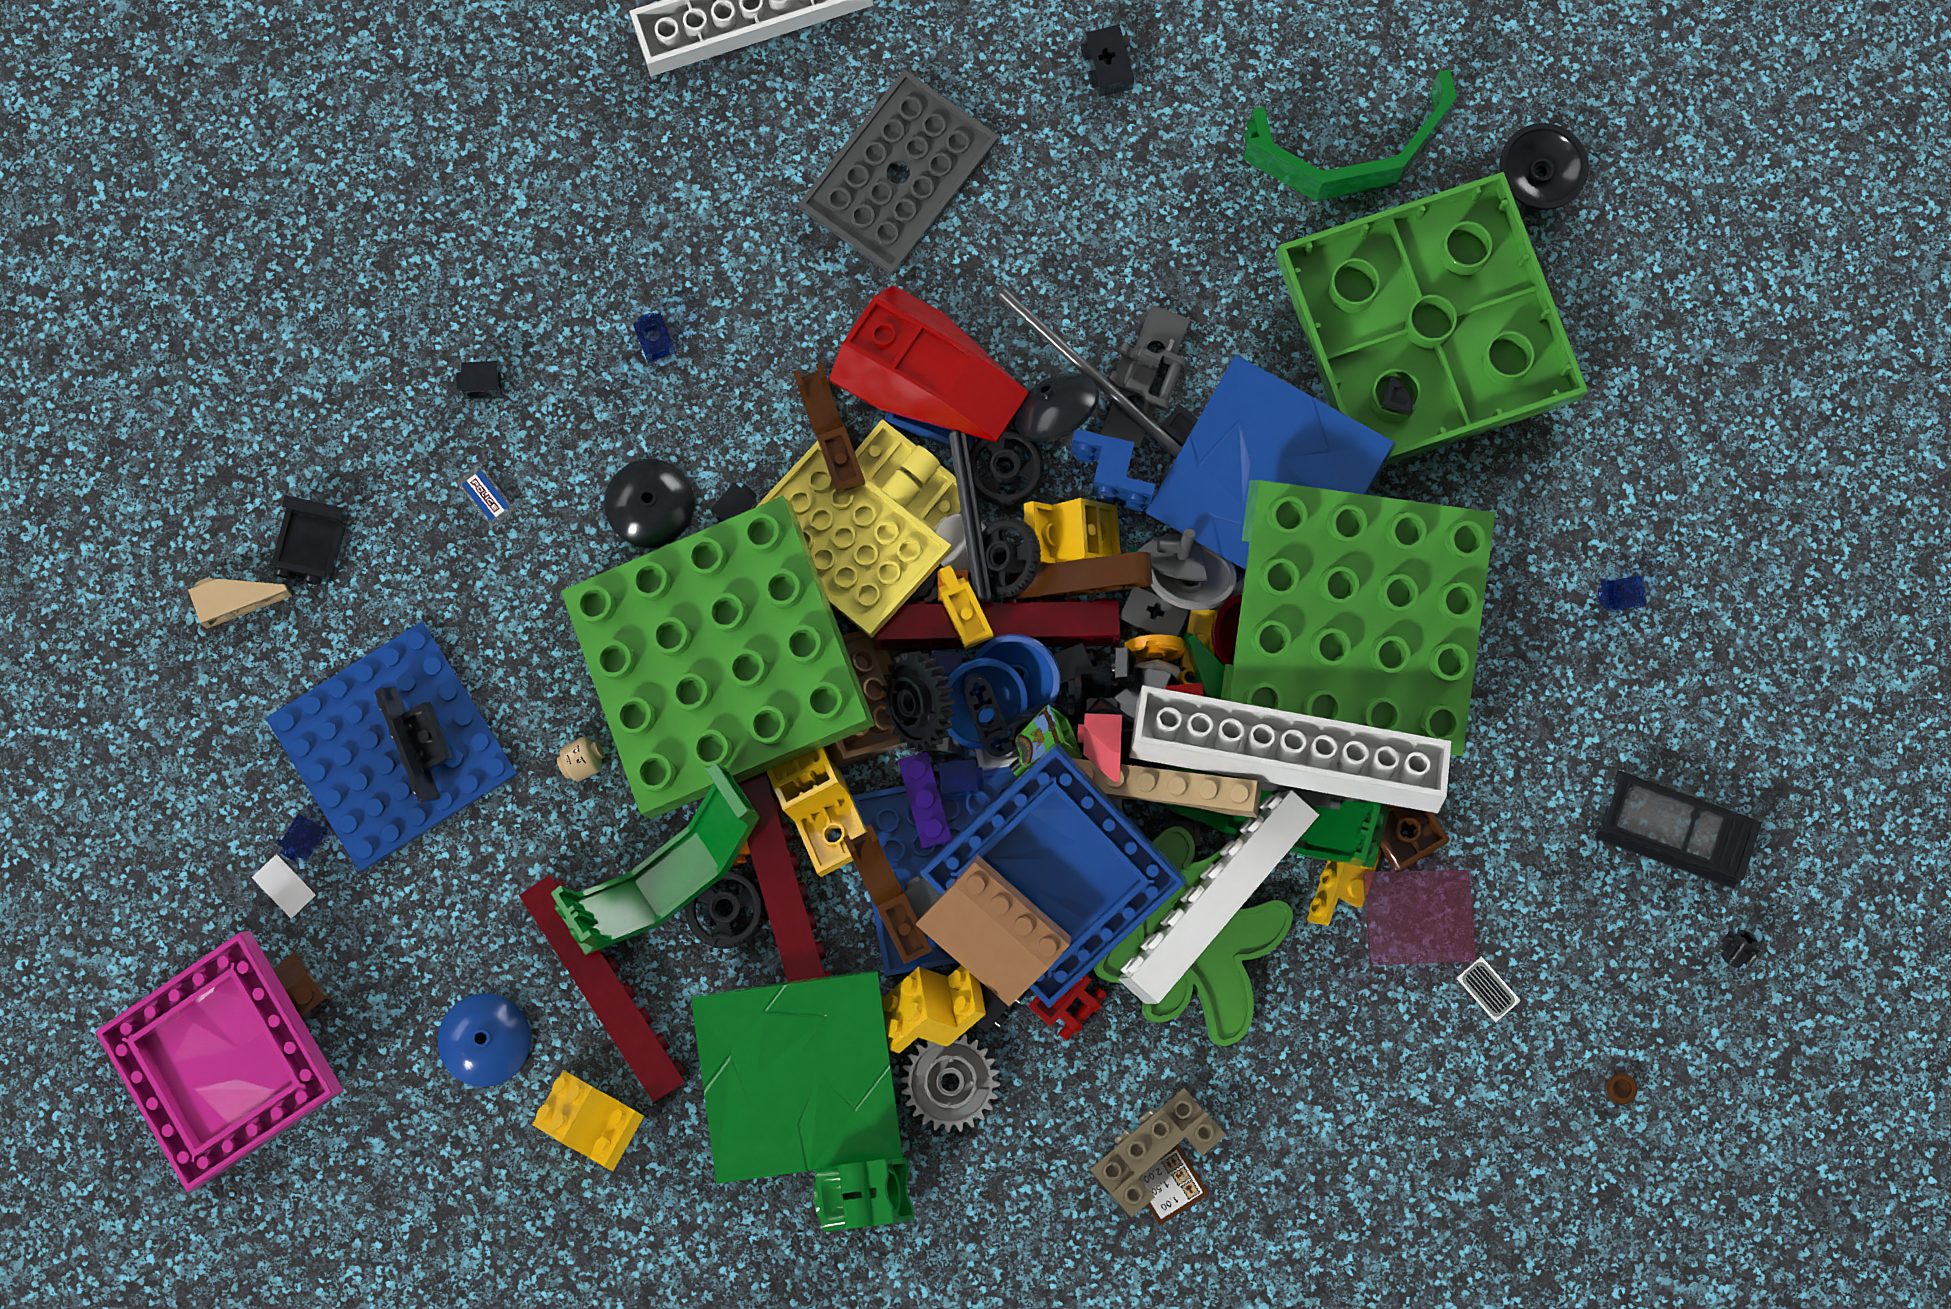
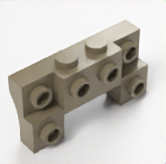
M1185 1088L1178 1092L1157 1112L1153 1108L1149 1109L1138 1119L1142 1125L1134 1132H1131L1129 1128L1126 1129L1114 1140L1118 1145L1090 1169L1091 1173L1130 1218L1155 1198L1139 1177L1181 1140L1186 1138L1196 1151L1203 1156L1226 1136Z

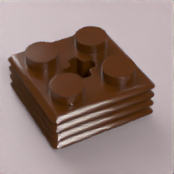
M1395 805L1386 807L1390 811L1380 849L1394 872L1402 871L1449 842V837L1433 812ZM1401 824H1404L1405 827H1413L1414 831L1411 833V839L1400 834L1402 830Z

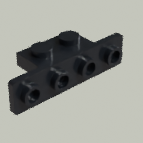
M395 687L375 690L378 707L388 724L390 737L396 744L401 764L407 771L414 795L418 798L419 802H431L440 799V794L430 770L452 759L453 756L431 702H423L406 712Z

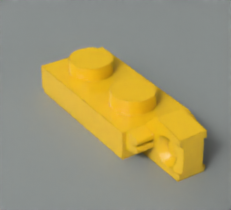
M951 565L939 569V575L944 586L939 587L940 597L965 650L992 639L993 632L969 582H966L964 577L957 580Z

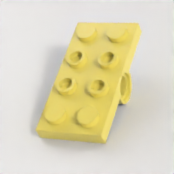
M882 419L855 451L863 476L932 531L942 518L953 514H961L956 477L941 466L938 459L920 445L916 446Z

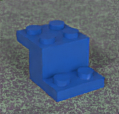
M1076 429L1070 454L1075 455V458L1082 462L1092 463L1093 460L1098 461L1091 495L1096 496V500L1102 503L1113 504L1114 501L1125 503L1126 507L1131 510L1143 511V508L1147 509L1152 501L1156 484L1126 477L1134 442Z

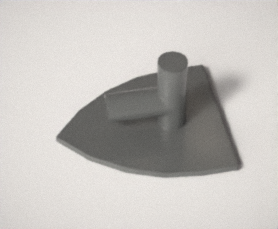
M1185 529L1183 534H1168L1157 537L1144 544L1137 551L1149 552L1152 569L1161 574L1177 579L1207 581L1201 544L1194 541L1195 532L1192 529Z

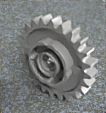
M964 1034L960 1041L955 1040L948 1047L928 1040L926 1048L919 1044L916 1045L919 1055H908L913 1064L911 1066H903V1069L909 1073V1076L901 1078V1082L909 1085L908 1088L901 1091L902 1095L911 1096L906 1106H916L913 1117L922 1114L924 1115L922 1123L924 1126L929 1121H933L934 1130L937 1131L940 1125L943 1124L947 1133L950 1132L952 1125H956L959 1132H962L963 1123H968L973 1128L974 1117L983 1121L985 1118L982 1110H993L992 1106L988 1103L989 1099H998V1096L992 1092V1089L1000 1087V1083L992 1079L999 1074V1070L990 1069L995 1059H985L988 1049L977 1050V1039L972 1044H968L966 1034ZM947 1074H954L959 1078V1087L954 1091H947L941 1085L942 1078Z

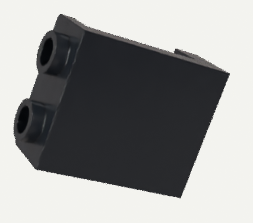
M285 495L282 504L285 510L273 559H268L267 566L274 571L275 576L292 579V575L304 577L303 581L312 585L321 586L322 582L331 583L349 514L342 507Z

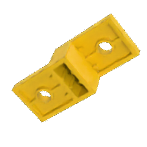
M825 747L766 771L783 811L795 822L816 873L823 877L852 862L853 859L843 837L849 835L850 839L866 833L867 830L841 771L830 761ZM834 829H841L842 835L840 839L836 842H829V833Z

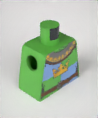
M1048 704L1016 737L1015 743L1020 757L1012 762L1009 767L1013 774L1019 778L1056 743L1071 758L1080 759L1082 753L1068 718Z

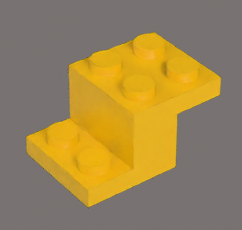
M1083 498L1054 505L1035 501L1024 503V522L1035 531L1040 544L1041 562H1039V565L1121 554L1117 506Z
M962 965L949 976L918 967L882 998L889 1050L896 1053L902 1052L917 1038L948 1047L986 1015L980 981Z
M563 1070L560 1077L553 1083L552 1091L544 1105L537 1111L536 1119L532 1125L613 1172L644 1115Z

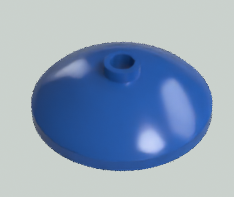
M1021 634L1001 635L984 644L973 660L980 658L996 659L1006 663L1013 669H1022L1024 675L1020 677L1024 682L1027 692V710L1047 701L1055 702L1059 694L1061 675L1057 661L1049 649L1034 638ZM976 694V697L978 698V701H979V699H980V694Z
M990 658L975 659L962 664L949 675L947 683L948 688H953L950 699L955 701V704L950 707L955 716L949 718L953 728L947 729L948 734L958 743L970 748L984 749L961 692V683L967 675L978 673L986 678L992 687L1004 720L1027 710V692L1019 674L1006 663ZM978 683L973 684L972 692L975 695L980 694V685ZM983 709L979 713V721H990L994 714L993 709ZM1008 729L1006 732L1009 734L1008 738H1010L1012 735ZM997 735L993 737L994 742L992 744L994 746L999 745L1000 738Z
M475 994L457 1002L443 1018L438 1032V1051L446 1069L458 1080L476 1087L495 1086L511 1079L525 1064L531 1048V1031L525 1015L513 1002L495 994ZM480 1033H484L487 1037L486 1042L482 1045L476 1042V1037Z

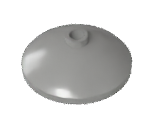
M1201 545L1207 581L1177 579L1152 569L1153 584L1151 587L1161 598L1177 607L1188 610H1208L1222 605L1232 595L1236 585L1235 568L1231 561Z

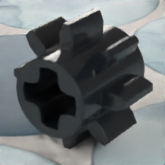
M1739 930L1736 935L1729 931L1721 941L1722 958L1732 967L1740 968L1744 963L1751 967L1759 957L1757 955L1760 952V949L1757 948L1758 940L1746 930Z

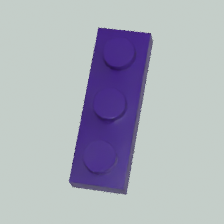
M928 752L898 759L922 849L950 842L952 838Z

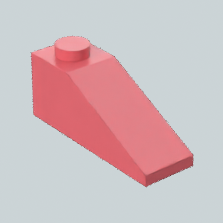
M1085 713L1084 724H1078V743H1084L1083 755L1113 782H1120L1122 715Z

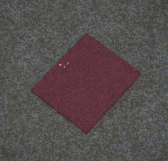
M1469 870L1363 873L1369 965L1476 962L1473 928L1474 914L1472 913Z

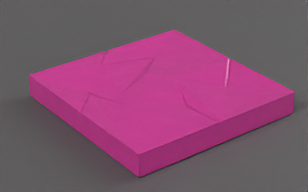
M251 931L239 932L95 1031L186 1192L199 1189L344 1092Z

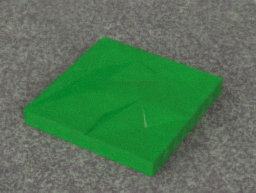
M878 969L691 996L716 1184L812 1171L849 1163L903 1158Z

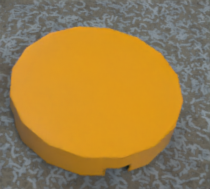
M1173 635L1139 636L1128 640L1124 644V647H1128L1136 656L1137 663L1162 657L1163 661L1170 662L1179 659L1185 654V641L1181 637Z

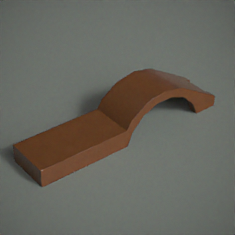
M820 362L816 364L818 372L801 377L799 370L794 371L793 374L810 424L838 494L865 485V479L847 430L837 410L823 365Z
M870 824L865 827L866 833L850 839L849 835H847L843 839L905 965L931 952L932 949L924 932L915 925L918 920Z

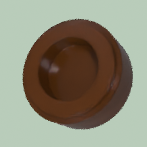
M1614 1074L1605 1083V1094L1614 1104H1628L1637 1095V1083L1628 1074Z

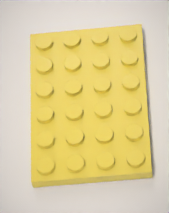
M817 441L756 507L781 496H784L793 505L829 604L869 637L873 638L953 549L948 542L865 477V485L837 494Z

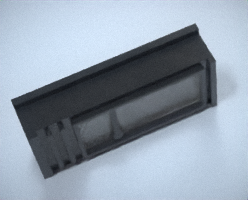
M1620 770L1616 772L1613 782L1617 783L1604 824L1598 827L1594 839L1731 889H1735L1736 884L1744 880L1762 822Z

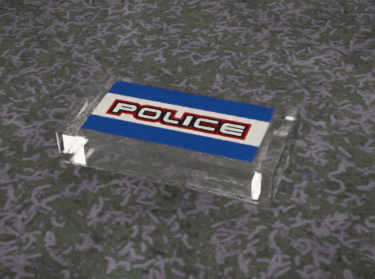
M480 464L456 481L459 488L493 530L517 512Z

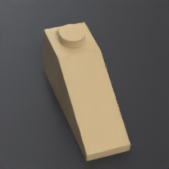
M206 578L198 581L195 584L196 587L188 589L198 619L207 629L292 597L291 590L284 584L226 579L213 580V578Z

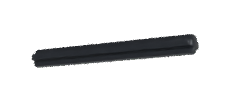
M954 430L949 434L973 591L978 603H986L992 600L993 595L986 562V551L967 434Z

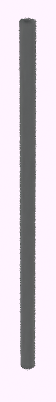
M1004 288L997 296L1082 374L1090 377L1105 395L1169 453L1177 458L1182 449L1179 444L1008 289Z

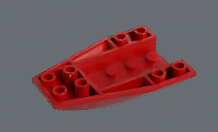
M894 285L878 293L870 301L841 344L829 377V382L879 410L946 429L958 430L961 433L996 443L1029 395V392L947 315Z

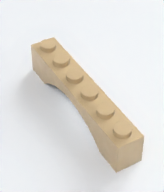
M1072 758L1110 799L1163 802L1229 815L1258 818L1262 787L1255 780L1120 764V782H1113L1090 760Z

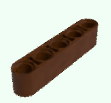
M1132 552L1040 565L1032 584L1020 594L1010 596L1009 600L1015 599L1021 603H1028L1037 599L1050 600L1149 586L1153 584L1151 555L1149 552ZM1022 572L1018 574L1009 573V585L1015 582Z

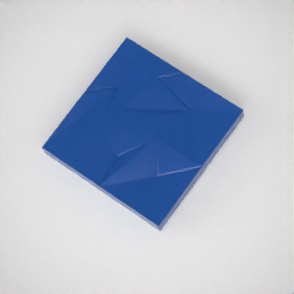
M1235 354L1145 513L1182 534L1185 529H1192L1195 532L1194 541L1246 570L1249 542H1242L1249 480H1263L1367 495L1396 444L1394 441Z
M1058 743L1053 745L922 867L920 874L941 895L976 855H979L1072 937L1070 946L1029 987L1048 1008L1186 883V877Z

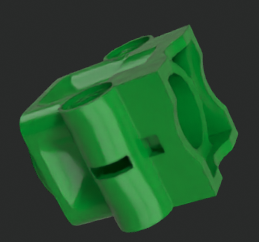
M907 1158L880 1159L817 1169L813 1196L815 1210L823 1231L832 1232L915 1221L913 1204L907 1191L909 1176Z

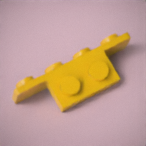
M1379 849L1374 868L1327 861L1325 869L1320 876L1317 892L1310 904L1307 921L1313 924L1328 926L1338 899L1354 907L1362 908L1382 850Z

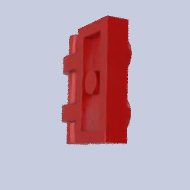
M1085 975L1050 1008L1038 996L1033 999L1028 1008L1050 1027L1058 1019L1063 1021L1065 1026L1058 1032V1035L1067 1042L1074 1033L1078 1034L1084 1028L1082 1024L1093 1012L1096 1014L1102 1007L1100 1004L1108 995L1099 987L1092 995H1089L1084 989L1092 980ZM1078 998L1084 1004L1072 1017L1066 1009Z

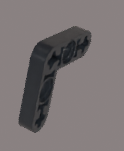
M972 673L967 675L961 683V692L981 744L990 755L1000 757L1017 750L1015 740L1018 736L1017 727L1019 724L1031 722L1048 704L1067 718L1065 710L1058 703L1047 701L1004 720L992 687L984 676ZM974 683L980 685L979 692L984 700L978 701V698L972 692ZM985 708H992L994 712L992 719L988 722H980L979 713ZM1008 729L1014 738L1012 741L1008 738L1009 734L1006 732ZM998 735L1000 745L994 747L992 744L994 742L993 737Z

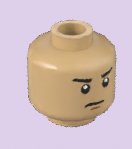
M580 737L561 747L557 763L565 778H571L579 782L601 771L602 759L605 757V754L597 741L593 743L587 737Z

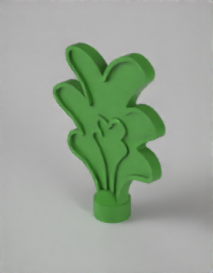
M1173 826L1164 829L1151 841L1186 877V883L1094 966L1095 973L1099 978L1107 982L1121 983L1118 980L1123 973L1120 970L1121 966L1131 956L1134 958L1138 956L1143 950L1140 945L1150 933L1156 934L1163 925L1160 923L1162 918L1171 909L1176 911L1183 903L1180 900L1182 895L1191 886L1195 888L1203 880L1200 875L1204 869L1211 863L1215 865L1222 858L1220 851L1223 847L1207 858L1191 863L1195 856V843L1185 828ZM1271 900L1250 908L1239 909L1159 1003L1145 1004L1142 1002L1143 1016L1153 1023L1166 1022L1176 1018L1189 1004L1194 987L1203 1008L1211 1042L1217 1046H1228L1238 1042L1247 1034L1254 1012L1253 990L1242 960L1261 957L1275 949L1282 942L1292 924V908L1281 900Z

